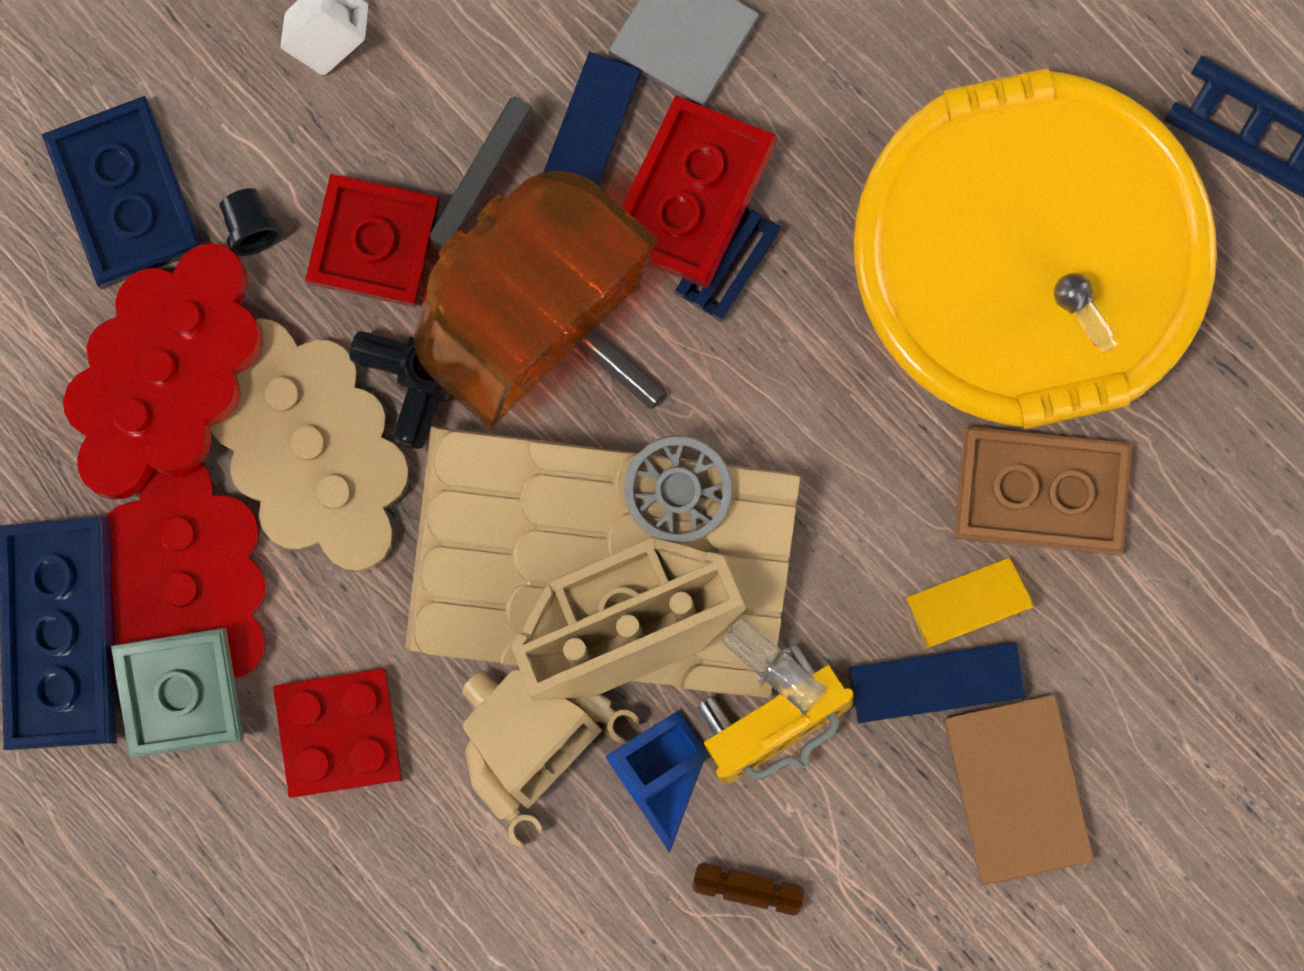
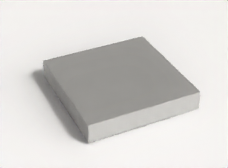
M639 0L609 48V56L623 64L640 69L643 76L677 96L705 107L759 19V13L737 0Z

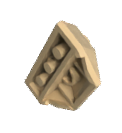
M652 537L549 582L531 611L521 635L518 634L511 649L533 701L597 696L701 651L746 609V606L723 555L713 552L706 553L685 545Z

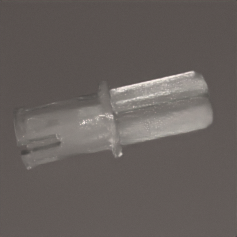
M740 619L735 622L726 632L722 640L724 646L760 676L758 683L762 686L766 683L770 684L798 708L803 716L809 713L826 693L828 687L821 684L790 657L792 651L788 647L781 650L746 619Z

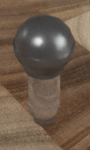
M1069 273L1064 275L1055 285V302L1064 310L1069 311L1070 314L1074 313L1094 346L1099 347L1103 354L1108 352L1118 344L1113 338V331L1092 301L1095 299L1093 297L1092 283L1082 274Z

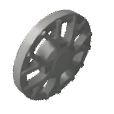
M674 435L651 442L636 455L626 475L624 492L631 516L645 532L657 539L673 543H683L702 538L719 525L729 508L732 483L727 465L715 449L697 438ZM679 445L676 453H673L669 446ZM683 446L701 451L697 464L693 469L679 465ZM661 448L665 450L672 463V466L665 469L662 473L655 468L648 458L650 454ZM704 456H708L712 462L704 464ZM644 461L649 470H640L638 468ZM716 466L722 483L701 487L697 474ZM641 475L657 479L655 493L634 492L635 476ZM723 489L722 498L715 495L714 491ZM700 495L707 496L720 504L717 512L711 519L695 508ZM635 498L645 499V502L638 508ZM657 500L667 511L653 525L641 512ZM689 511L692 531L674 532L673 513ZM700 518L706 524L697 529L696 519ZM664 522H668L669 531L662 530L659 527Z

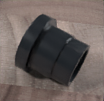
M246 188L235 191L220 202L219 207L230 234L227 238V244L230 250L237 256H250L272 247L281 239L283 231L279 221L270 217L266 205L262 202L256 189Z

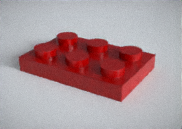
M675 95L605 240L608 248L708 289L777 144L775 134Z

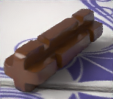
M701 863L697 866L692 885L693 890L699 894L715 897L717 893L723 895L724 900L763 909L773 906L776 907V912L793 916L798 915L801 911L804 899V888L800 885L783 881L781 885L773 884L774 879L729 869V873L721 871V867Z

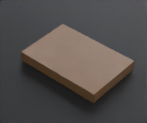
M965 426L963 429L953 539L1121 556L1124 548L1132 443Z
M1055 695L943 719L981 886L1094 861Z

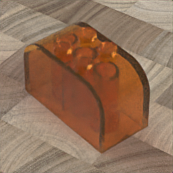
M565 171L544 172L525 180L505 199L501 195L495 196L478 215L477 220L479 223L467 234L459 230L446 241L438 254L441 258L430 273L414 332L416 354L428 374L488 429H491L638 288L658 239L598 185L581 175Z

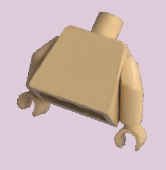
M518 669L511 671L500 684L487 672L480 671L474 674L462 689L463 697L476 708L462 726L470 739L464 752L471 786L499 820L504 818L509 823V838L518 847H526L525 842L514 830L518 822L530 821L535 825L536 830L542 834L540 818L534 812L528 810L521 811L518 808L520 803L527 809L534 804L602 731L596 723L598 721L603 723V732L609 741L620 744L627 743V741L614 733L613 723L617 717L623 716L634 726H639L638 717L629 710L614 711L610 708L611 701L602 694L533 701L522 673Z

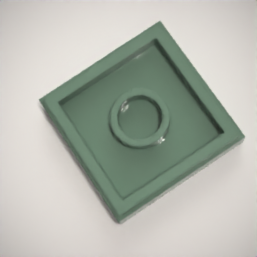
M226 627L111 646L129 758L234 743L244 739Z

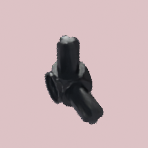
M364 331L357 332L350 347V361L398 375L397 384L400 385V389L406 391L393 435L394 441L405 447L422 449L426 445L438 401H448L450 390L457 380L458 368L452 351L445 343L437 339H419L410 336L406 344ZM436 355L446 361V369L443 375L432 381L418 377L416 370L419 362L424 357Z

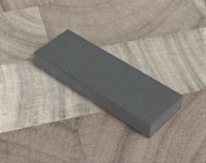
M515 96L513 99H509L429 235L433 249L449 259L454 255L532 122L531 105Z

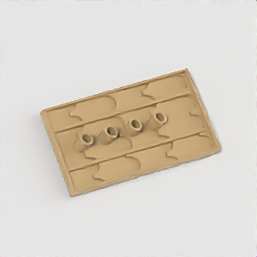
M431 426L405 648L412 652H421L427 655L495 662L502 665L519 667L511 646L518 634L521 635L531 611L549 582L653 537L635 522L625 500L626 475L638 453ZM648 456L655 468L661 473L672 466L669 457ZM679 459V465L693 469L697 464V461ZM644 461L638 468L640 470H649ZM727 465L731 477L732 494L726 515L713 531L702 538L677 544L706 553L713 552L723 555L746 609L701 651L632 681L771 699L774 678L773 669L775 668L781 626L780 617L783 611L789 566L788 557H790L796 513L795 505L798 498L800 476L787 472ZM716 466L697 474L701 487L722 483ZM636 475L634 492L655 493L657 479ZM723 489L714 491V494L722 498ZM700 495L695 508L711 519L717 512L720 504L707 496ZM635 498L639 508L645 502V499ZM655 500L641 513L650 523L655 525L667 510ZM689 511L673 513L674 532L692 531ZM700 518L696 519L697 529L706 524ZM664 522L659 528L669 531L668 522Z

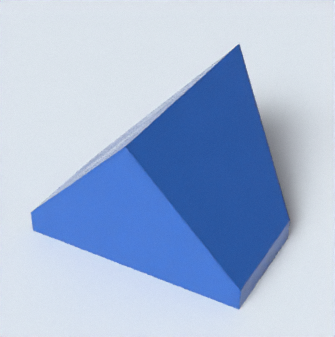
M679 710L606 756V760L669 853L703 762L710 757Z

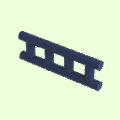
M1201 55L1191 75L1205 82L1190 109L1174 102L1164 121L1304 198V111ZM1224 93L1253 109L1238 136L1209 120ZM1272 120L1301 135L1286 163L1257 147Z

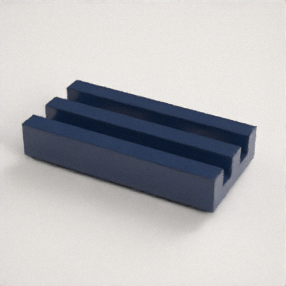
M747 208L741 218L744 224L726 250L708 289L703 287L698 294L691 289L695 283L683 278L675 289L676 295L721 323L781 229L774 222L771 221L770 223L763 219L762 215L758 212L750 211ZM754 229L763 233L762 237L718 306L709 301Z

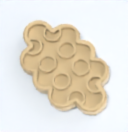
M257 319L262 328L263 345L260 355L253 365L237 375L241 395L238 406L228 418L210 426L211 433L219 443L234 452L230 467L233 484L244 496L260 502L259 519L262 530L274 544L292 551H303L320 544L323 552L331 562L345 571L364 572L374 569L386 559L393 544L394 532L385 509L391 507L402 498L408 487L410 475L404 454L394 443L384 439L387 425L384 407L373 394L357 388V368L355 363L350 361L349 353L344 347L328 340H314L297 346L295 340L284 326L272 320Z

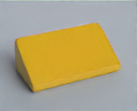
M1010 557L905 598L925 650L1021 614L1034 607Z

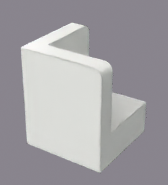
M297 0L284 15L280 48L317 73L326 75L365 40L368 3L363 0Z

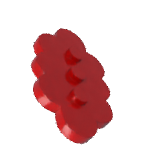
M214 243L196 246L185 253L176 265L173 273L157 268L139 270L129 276L119 288L115 300L117 317L98 325L90 335L86 346L90 367L77 374L69 383L63 398L64 414L69 424L86 436L77 457L78 474L84 485L100 497L111 500L129 498L143 488L154 470L164 474L179 475L186 474L195 469L208 455L212 442L210 426L228 418L237 408L241 396L237 375L250 368L259 357L263 345V333L256 317L241 306L248 287L247 269L242 260L226 246Z
M203 463L186 474L169 475L154 470L149 480L139 491L140 501L119 505L105 517L109 518L112 615L114 623L113 645L226 627L234 679L245 678L259 667L265 656L267 643L263 627L253 616L266 599L268 587L265 574L250 559L259 543L260 528L257 517L245 503L229 496H215L211 473Z

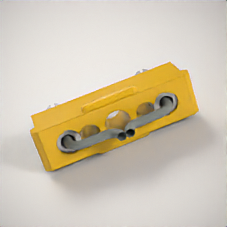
M793 645L790 646V650L808 678L804 677L788 650L785 649L781 657L798 684L734 724H730L714 697L706 698L707 703L724 728L721 731L702 701L697 708L714 733L713 737L703 743L706 751L718 768L716 774L719 782L723 785H729L745 774L752 779L762 780L787 765L794 766L797 771L811 763L809 758L810 751L836 733L838 729L837 717L852 708L854 704L853 691L849 688H843L829 664L815 673L799 647ZM830 722V726L825 732L803 746L801 761L795 757H784L762 771L753 770Z

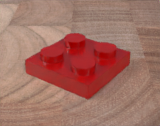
M330 174L305 278L306 283L312 286L415 308L431 242L429 235L434 228L440 204L439 197Z
M385 668L273 686L289 798L403 781L387 670Z

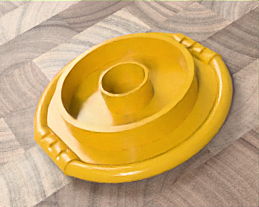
M1048 68L943 90L940 96L912 115L886 144L868 175L859 201L853 239L854 265L864 308L878 337L899 366L921 387L954 408L984 420L1004 425L1019 426L1023 430L1129 407L1132 401L1157 384L1177 364L1192 343L1202 324L1211 299L1217 262L1216 229L1212 207L1204 183L1195 164L1171 131L1149 110L1110 86L1081 76L1049 71ZM1069 273H1077L1090 280L1095 299L1070 314L1069 311L1064 310L1055 302L1054 289L1061 277Z

